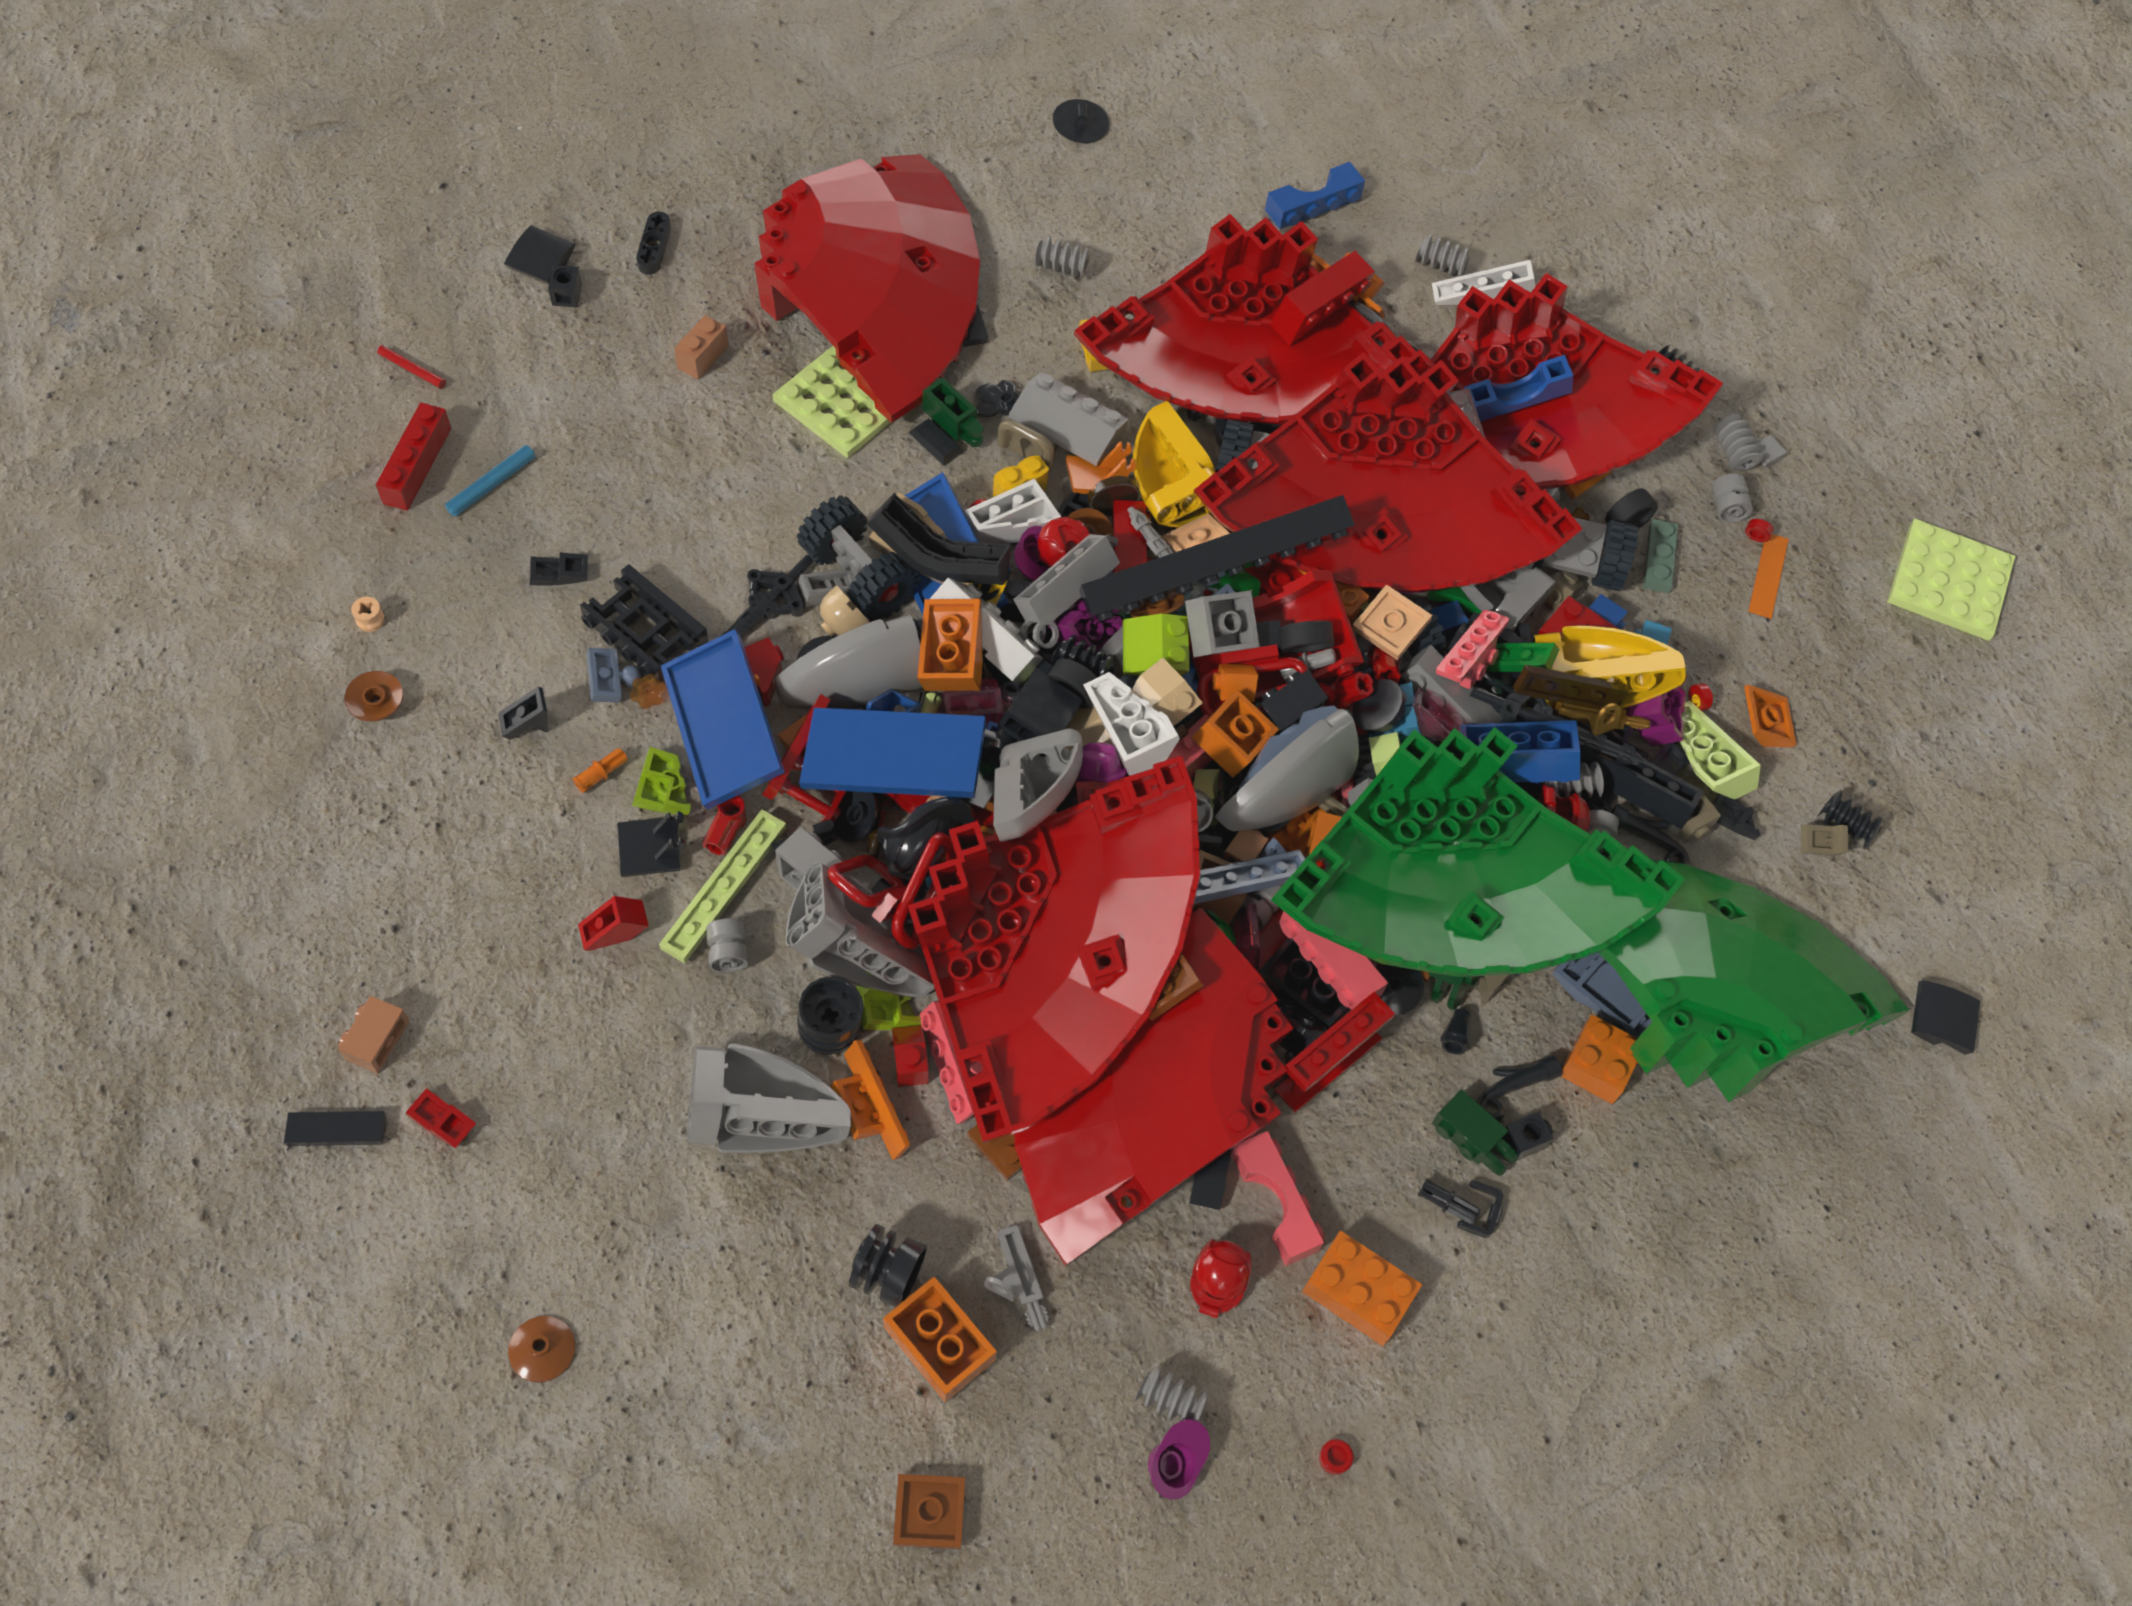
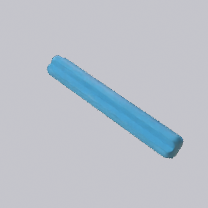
M528 445L521 447L446 502V510L452 516L460 514L533 460L535 454L532 448Z

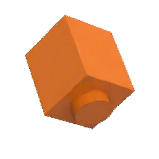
M1219 664L1218 673L1213 675V690H1216L1222 701H1225L1238 689L1250 702H1254L1258 674L1253 665Z

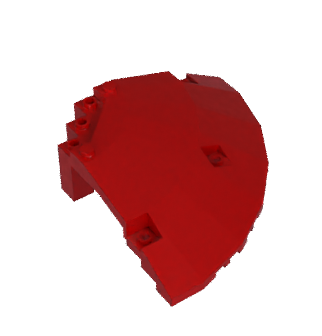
M921 154L881 157L882 162L873 168L861 158L804 177L783 189L782 199L763 210L766 232L758 236L762 259L754 263L761 308L776 321L795 309H800L835 347L836 357L840 360V365L857 379V386L874 401L875 409L891 423L923 402V390L936 382L938 378L944 377L948 366L958 360L962 350V343L964 338H967L968 328L977 312L980 257L970 214L944 173Z
M1228 214L1211 227L1206 251L1203 255L1167 282L1138 299L1136 296H1130L1116 308L1114 306L1110 307L1097 318L1095 316L1091 317L1074 330L1075 337L1100 364L1156 399L1168 401L1169 403L1220 419L1279 425L1286 423L1333 385L1342 369L1363 352L1366 353L1381 373L1401 356L1408 361L1419 376H1422L1435 365L1421 349L1416 352L1401 335L1397 338L1383 322L1379 323L1376 321L1372 324L1348 303L1341 306L1289 346L1270 324L1285 294L1319 273L1310 264L1318 238L1302 221L1282 235L1266 217L1246 231L1231 214ZM1127 314H1131L1134 316V318L1127 319L1125 316ZM1375 340L1382 341L1383 345H1378ZM1251 376L1255 381L1249 382L1247 377Z
M1545 273L1532 292L1527 291L1509 279L1494 299L1472 286L1457 305L1455 328L1430 359L1434 364L1442 360L1459 380L1448 395L1471 421L1464 404L1465 386L1487 379L1496 384L1512 383L1529 375L1540 362L1565 355L1573 374L1572 393L1473 424L1482 436L1516 470L1519 467L1522 471L1525 470L1541 490L1580 484L1644 459L1697 420L1723 386V382L1702 369L1697 372L1678 359L1673 362L1655 350L1652 352L1647 350L1644 354L1605 335L1565 310L1563 307L1568 286L1548 273ZM1657 368L1660 373L1654 374L1651 372V369ZM1537 441L1540 443V446L1532 447L1530 443ZM1517 487L1516 493L1522 494L1524 493V489L1522 487Z
M1365 352L1345 366L1336 382L1261 442L1254 443L1217 473L1212 474L1193 491L1216 520L1232 532L1344 495L1355 524L1349 533V537L1338 542L1330 539L1324 541V545L1315 550L1308 551L1307 548L1298 550V554L1285 560L1278 557L1274 560L1306 573L1311 570H1331L1334 581L1345 586L1383 589L1388 585L1395 591L1413 593L1484 584L1549 557L1583 529L1566 508L1561 509L1546 489L1541 490L1525 470L1522 471L1520 467L1516 470L1482 436L1448 394L1459 380L1442 360L1422 376H1419L1408 361L1401 356L1381 373ZM1255 460L1257 462V467L1250 468L1248 466V461ZM1517 487L1524 489L1523 496L1516 493ZM1377 531H1384L1386 533V538H1378Z
M1182 755L1153 764L1152 769L1124 777V782L1096 790L1094 794L1089 795V800L1049 816L1019 838L1003 842L999 840L997 834L984 838L978 821L950 829L949 833L956 859L928 867L937 896L908 905L983 1144L1031 1128L1098 1081L1149 1019L1183 951L1200 879L1197 796ZM1111 800H1117L1120 805L1112 808L1108 803ZM1107 957L1111 960V963L1104 967L1100 965L1099 960ZM975 1063L982 1065L981 1072L977 1074L972 1073L970 1070L971 1066Z
M1202 908L1195 912L1192 910L1182 954L1203 986L1153 1021L1148 1019L1098 1081L1031 1128L1013 1134L1014 1149L1023 1171L1024 1182L1027 1184L1030 1193L1031 1204L1038 1226L1065 1266L1089 1251L1122 1225L1146 1210L1159 1198L1238 1143L1264 1131L1281 1114L1266 1091L1271 1089L1287 1072V1069L1273 1050L1293 1030V1027L1275 1004L1278 999L1260 974ZM1103 957L1099 960L1101 966L1106 967L1110 965L1111 960ZM1128 1197L1132 1202L1131 1207H1124L1121 1204V1199Z

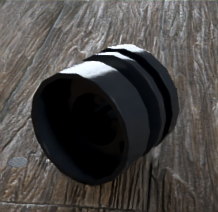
M834 976L819 978L806 987L801 994L798 1004L797 1027L801 1040L808 1048L824 1055L839 1054L847 1050L854 1040L858 1039L864 1007L862 996L857 988L846 979ZM829 1018V1020L831 1022H834V1024H830L828 1020L824 1021V1019Z
M875 1224L857 1250L852 1264L849 1287L858 1290L866 1279L863 1293L870 1295L879 1283L882 1285L880 1301L897 1307L908 1298L915 1284L927 1252V1245L906 1237L897 1249L894 1247L897 1232L890 1230L883 1240L885 1227Z

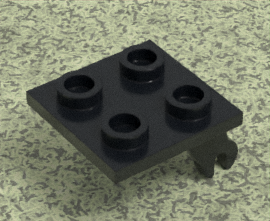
M677 811V816L674 817L668 812L664 818L617 823L621 877L681 871L680 852L686 847L684 838H679L678 842V826L684 821L682 812Z

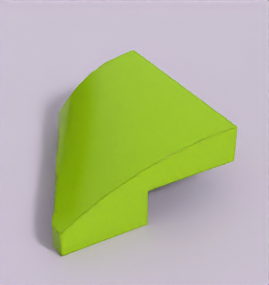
M649 747L632 806L662 813L670 812L671 814H677V811H679L683 815H689L691 805L687 803L684 791L686 785L684 778L679 772L681 766L678 755Z
M856 985L857 990L862 996L864 1007L861 1022L862 1029L892 1030V1028L921 1025L920 1015L915 1016L908 1003L911 997L893 995L885 991Z

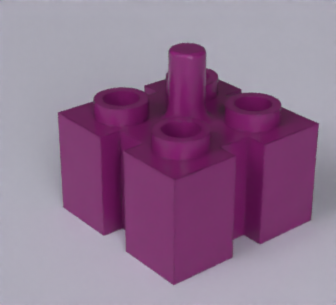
M1080 597L1075 602L1071 611L1063 612L1056 618L1055 624L1059 630V643L1068 640L1071 635H1076V645L1083 639L1086 641V650L1091 644L1096 646V654L1123 626V621L1120 616H1115V618L1107 622L1099 623L1098 620L1091 622L1082 597Z
M1680 686L1660 696L1622 709L1626 710V716L1631 717L1634 715L1635 717L1639 716V718L1643 717L1651 721L1649 729H1637L1641 737H1644L1651 746L1683 741L1684 721L1681 719V716L1685 712L1686 694Z

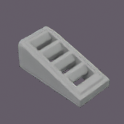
M842 569L800 574L797 589L804 607L821 604L824 596L834 588L831 582H834L835 586L837 585L846 596H849L848 590L851 589L849 586L851 582H855L852 578L853 573L849 569L846 571ZM841 579L845 580L846 586L842 585Z

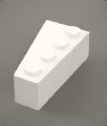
M947 578L930 599H980L982 651L984 649L988 651L985 657L1011 681L1022 684L1043 660L1037 653L1040 650L1038 646L1028 638L1024 640L1018 634L1020 629L1010 620L1005 622L999 616L1001 614L1000 609L990 601L986 603L980 597L983 593L972 583L966 585Z

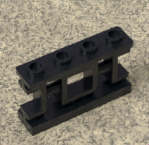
M628 564L621 570L622 577L620 579L616 577L613 580L615 589L618 591L603 605L593 597L588 600L589 604L586 602L580 604L581 620L589 629L597 630L609 646H616L625 660L636 663L645 677L648 679L653 678L658 683H661L664 680L661 665L669 662L667 658L681 646H684L688 651H692L696 647L708 643L707 629ZM633 593L640 600L629 607L625 603L633 597ZM617 611L621 616L613 621V626L606 619ZM642 614H645L656 625L640 637L628 626ZM671 624L679 632L668 640L664 635L671 630ZM655 643L660 648L652 654V659L644 651Z

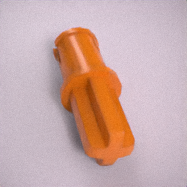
M621 748L615 749L600 761H592L590 767L572 778L573 783L584 794L596 783L603 779L607 780L608 774L624 764L628 758Z

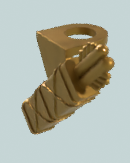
M1556 702L1554 712L1555 716L1590 724L1595 736L1613 729H1623L1624 725L1641 730L1649 729L1651 724L1650 720L1643 717L1626 716V710H1622L1616 703H1610L1601 710Z

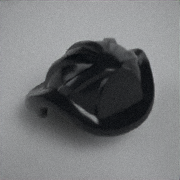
M941 797L917 806L908 819L899 826L893 828L880 826L877 830V837L884 847L889 873L898 879L910 880L927 843L934 834L943 832L950 837V829L976 821L975 812L971 805L957 797ZM941 845L930 867L946 862L947 854ZM929 869L926 873L925 878L931 876Z

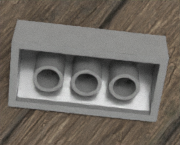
M1042 372L1028 381L1008 418L1042 434L1048 440L1095 466L1119 442H1122L1129 420L1120 415L1119 412L1099 404L1095 399L1088 398L1077 392L1073 387L1066 386L1055 380L1051 375Z

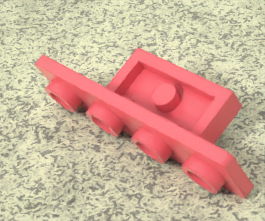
M1483 610L1437 666L1436 674L1456 681L1462 687L1471 689L1477 680H1482L1486 668L1495 663L1499 650L1496 649L1497 637L1508 625L1509 618L1493 611Z
M934 1001L920 1013L921 1026L925 1030L930 1045V1052L938 1068L940 1081L944 1086L950 1110L954 1115L956 1123L960 1124L964 1123L974 1113L939 1001ZM979 1063L973 1064L970 1069L971 1072L975 1074L981 1072L982 1065Z

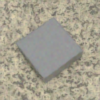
M1772 435L1755 443L1760 448L1759 453L1763 454L1761 464L1765 468L1783 459L1787 454V451Z

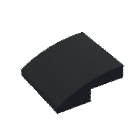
M530 225L516 241L504 265L509 269L549 285L553 265L566 266L576 244Z
M1925 980L1918 981L1911 1033L1932 1045L1944 1043L1964 1055L1974 1053L1980 1000L1945 985Z

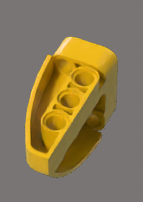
M1165 401L1149 410L1135 439L1133 459L1136 463V469L1134 470V476L1140 490V495L1149 511L1161 525L1179 528L1206 514H1210L1216 520L1193 492L1196 487L1215 473L1212 461L1170 403Z
M1566 626L1562 628V636H1560V632L1534 635L1535 643H1555L1559 648L1551 670L1624 684L1628 694L1620 705L1621 709L1660 696L1680 686L1686 678L1684 658L1679 651L1650 637L1633 632L1597 626ZM1546 700L1547 704L1555 710L1556 701Z

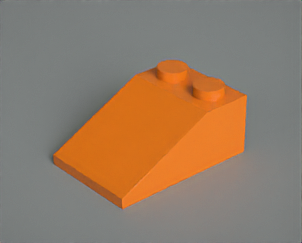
M925 599L917 679L925 691H980L983 666L981 600Z

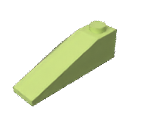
M1691 701L1686 702L1685 712L1681 716V719L1684 721L1683 741H1680L1695 774L1713 791L1734 800L1758 789L1761 765Z

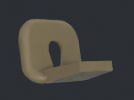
M1005 420L998 427L997 445L1000 448H1006L1024 458L1038 455L1047 465L1049 471L1053 469L1054 453L1059 445L1014 420Z

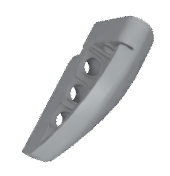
M1532 563L1484 584L1460 588L1480 611L1489 610L1508 617L1509 623L1505 629L1515 632L1519 623H1527L1538 612L1547 600L1556 581L1537 567L1532 570L1531 568L1534 565Z
M906 615L886 621L885 623L879 619L850 630L813 649L775 678V690L780 701L789 706L811 708L819 695L822 694L830 699L827 708L847 709L865 707L870 700L889 689L905 694L923 688L917 679L920 643L911 615Z
M1338 709L1324 720L1321 719L1254 775L1225 803L1215 817L1228 830H1253L1290 820L1325 802L1332 793L1350 780L1357 766L1359 745L1355 722L1352 716L1347 711Z
M1065 729L1012 743L1002 749L1000 767L995 769L994 827L1001 842L1025 835L1048 818L1067 797L1077 780L1082 766L1083 746L1082 736L1079 732L1073 729ZM1066 746H1073L1074 748H1073V749H1066V748H1064V747H1066ZM1043 753L1046 754V756L1040 757L1037 756V754Z
M820 862L812 864L806 871L790 908L786 926V945L808 957L812 968L830 976L846 979L851 984L869 987L892 993L893 995L922 997L934 989V984L920 946L918 945L911 950L902 947L892 934L893 918L879 923L871 916L877 908L876 906L868 908L859 905L831 882L828 877L829 868ZM842 874L860 891L867 895H873L868 888L850 874ZM904 926V931L911 937V934Z
M729 1044L727 1052H725V1048L696 1046L688 1112L687 1143L716 1145L718 1140V1151L721 1153H762L819 1147L841 1142L847 1138L851 1127L849 1106L828 1085L804 1068L783 1057L745 1045Z

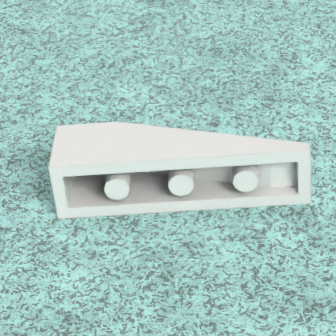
M1531 260L1432 283L1435 305H1458L1472 286L1494 299L1509 279L1527 291L1532 292L1535 288V280Z

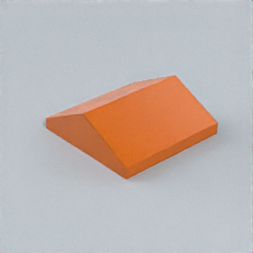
M1749 684L1744 686L1752 732L1761 746H1796L1788 698Z

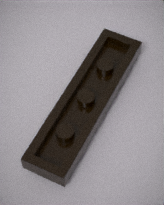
M1531 665L1524 666L1513 686L1516 694L1601 710L1610 703H1616L1620 706L1628 694L1624 684Z

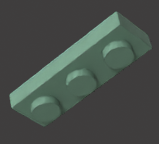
M1656 519L1651 520L1648 531L1643 588L1669 594L1673 582L1678 524Z

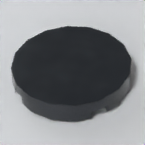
M1388 679L1374 681L1372 683L1374 691L1368 697L1354 702L1353 719L1362 730L1369 734L1389 731L1404 716L1406 710L1404 705L1405 700L1407 701V696L1397 683Z

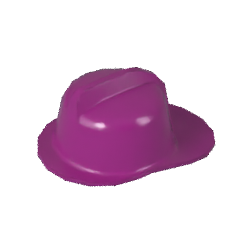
M1042 526L1028 528L1022 534L1014 552L1015 564L1019 571L1033 581L1049 569L1039 558L1037 541Z
M1104 742L1088 743L1083 746L1082 766L1075 782H1110L1123 778L1128 772L1115 746Z
M1187 1419L1172 1425L1162 1442L1154 1447L1149 1455L1147 1465L1151 1481L1155 1490L1164 1498L1174 1500L1181 1499L1187 1495L1207 1460L1210 1452V1437L1207 1429L1200 1422Z

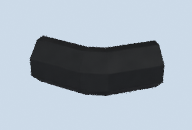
M895 493L884 502L867 522V525L912 569L936 580L945 582L947 578L961 583L1003 585L1008 577L1011 544L952 541L935 533Z

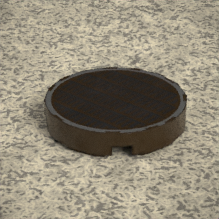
M1114 476L1098 482L1095 485L1096 489L1088 492L1087 498L1091 509L1098 510L1105 516H1112L1114 500L1139 501L1141 495L1136 480H1127L1125 476Z

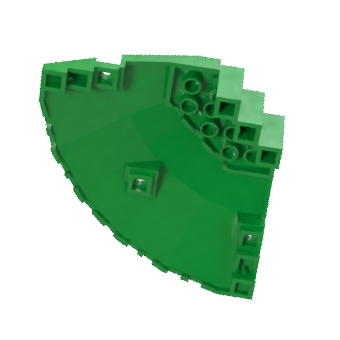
M1495 727L1479 746L1475 745L1454 728L1438 748L1414 729L1380 773L1288 878L1271 901L1306 930L1381 964L1455 977L1530 974L1602 952L1660 913L1685 878L1663 860L1656 864L1635 846L1631 845L1627 849L1604 830L1600 833L1596 829L1589 834L1535 800L1498 770L1518 745ZM1599 851H1603L1606 854V858ZM1316 862H1322L1325 865V869L1318 867ZM1470 917H1476L1479 923L1475 924Z
M1652 860L1656 864L1659 862V860ZM1664 861L1685 878L1681 886L1660 913L1599 953L1616 970L1652 1021L1630 1047L1634 1053V1058L1644 1072L1648 1074L1670 1063L1687 1088L1711 1077L1728 1102L1751 1092L1778 1064L1846 1032L1853 1036L1865 1029L1868 1031L1880 1024L1885 1025L1905 1015L1910 1010L1878 970L1821 923L1752 886L1687 864Z

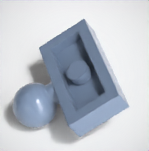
M588 648L586 656L592 702L619 703L622 698L620 682L630 688L637 687L642 683L643 673L637 666L630 665L623 670H619L617 649Z

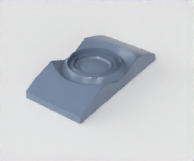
M1326 706L1303 712L1299 724L1291 725L1280 735L1271 736L1248 768L1238 791L1296 738L1321 719L1324 720L1338 709L1335 706Z
M1599 953L1561 964L1552 973L1577 1002L1593 1009L1606 1022L1636 1038H1639L1652 1022L1616 970Z

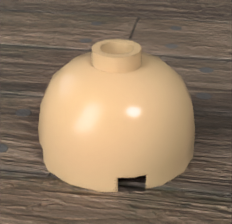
M837 585L822 599L820 615L824 622L821 626L831 637L835 634L837 636L870 623Z

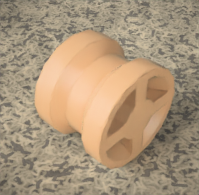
M361 597L351 607L352 615L359 629L365 632H373L383 626L385 621L380 604L373 597Z

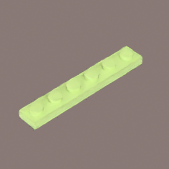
M764 810L759 812L660 942L659 946L662 951L684 964L687 962L707 935L706 926L720 918L772 849V844L776 843V839H779L787 829L785 822Z

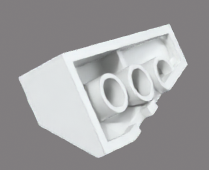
M1110 672L1083 684L1129 776L1152 769L1153 764L1167 760L1180 740L1167 715L1161 711L1158 712L1151 707L1147 700L1135 695L1130 687Z

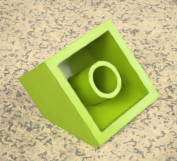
M1155 614L1123 620V675L1140 676L1162 657L1180 676L1189 671L1187 616Z

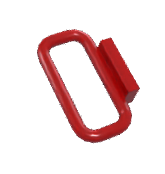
M1277 644L1220 653L1221 664L1253 665L1257 673L1292 668L1303 674L1308 670L1307 665L1295 657L1279 658ZM1219 668L1204 673L1197 684L1198 698L1202 701L1200 710L1203 716L1205 714L1211 716L1215 712L1211 707L1208 687L1213 681L1214 673H1218ZM1256 707L1260 712L1264 714L1260 707Z
M943 832L934 834L927 843L892 919V934L902 947L908 950L914 949L920 944L916 930H914L911 937L904 931V922L909 912L908 905L913 904L939 846L941 845L946 851V862L956 859L951 838ZM933 881L924 900L937 896Z
M860 855L831 865L828 869V877L831 882L850 899L864 907H877L871 916L879 923L894 917L895 911L908 884L905 885L902 879L892 876L884 863L870 855ZM866 866L879 874L892 887L873 895H867L849 882L842 874Z

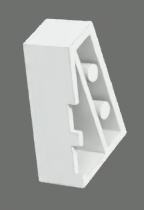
M1035 479L965 510V515L979 543H1018L1022 534L1032 526L1043 527L1047 522L1061 517Z

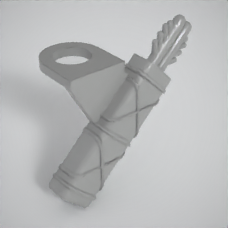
M1017 1225L999 1230L997 1235L998 1242L1002 1248L1008 1268L995 1277H987L984 1282V1288L1012 1302L1016 1296L1019 1297L1021 1306H1027L1028 1308L1025 1313L1028 1325L1034 1326L1036 1331H1040L1041 1328L1046 1329V1322L1049 1321V1316L1046 1315L1048 1312L1045 1311L1046 1307L1039 1303L1043 1300L1042 1290H1040V1285L1036 1279L1021 1231Z

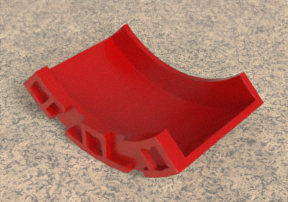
M1311 570L1298 579L1282 586L1284 590L1282 593L1270 598L1267 593L1252 598L1256 623L1280 621L1282 627L1305 621L1332 622L1334 646L1331 648L1336 653L1337 662L1313 670L1311 675L1317 683H1325L1338 676H1348L1355 672L1354 668L1364 662L1331 570ZM1188 624L1189 651L1200 679L1207 671L1219 668V664H1221L1220 654L1194 657ZM1320 651L1307 652V653L1310 655V654H1314V653H1317V652H1320ZM1283 652V655L1279 656V658H1297L1302 656L1303 653ZM1280 670L1257 673L1255 701L1251 702L1254 706L1256 701L1259 703L1264 701L1262 696L1274 687L1280 690L1287 685ZM1212 681L1209 684L1208 690L1211 707L1216 711L1224 701L1220 700L1216 690H1213Z

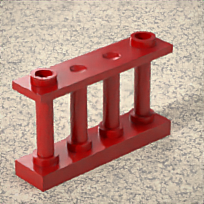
M820 694L781 760L785 773L771 779L762 795L773 800L777 793L782 795L786 793L822 814L823 817L820 822L832 820L834 823L842 810L838 805L846 791L833 790L836 793L828 805L790 783L791 779L787 778L791 769L795 772L797 769L802 771L804 756L800 753L804 746H807L814 708H826L830 702L829 698Z
M1375 992L1371 993L1285 1065L1286 1073L1290 1077L1279 1085L1275 1092L1296 1113L1382 1040L1377 1031L1393 1019L1395 1013Z

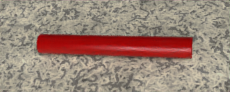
M383 345L379 346L377 350L378 355L439 389L444 388L446 385L445 379Z

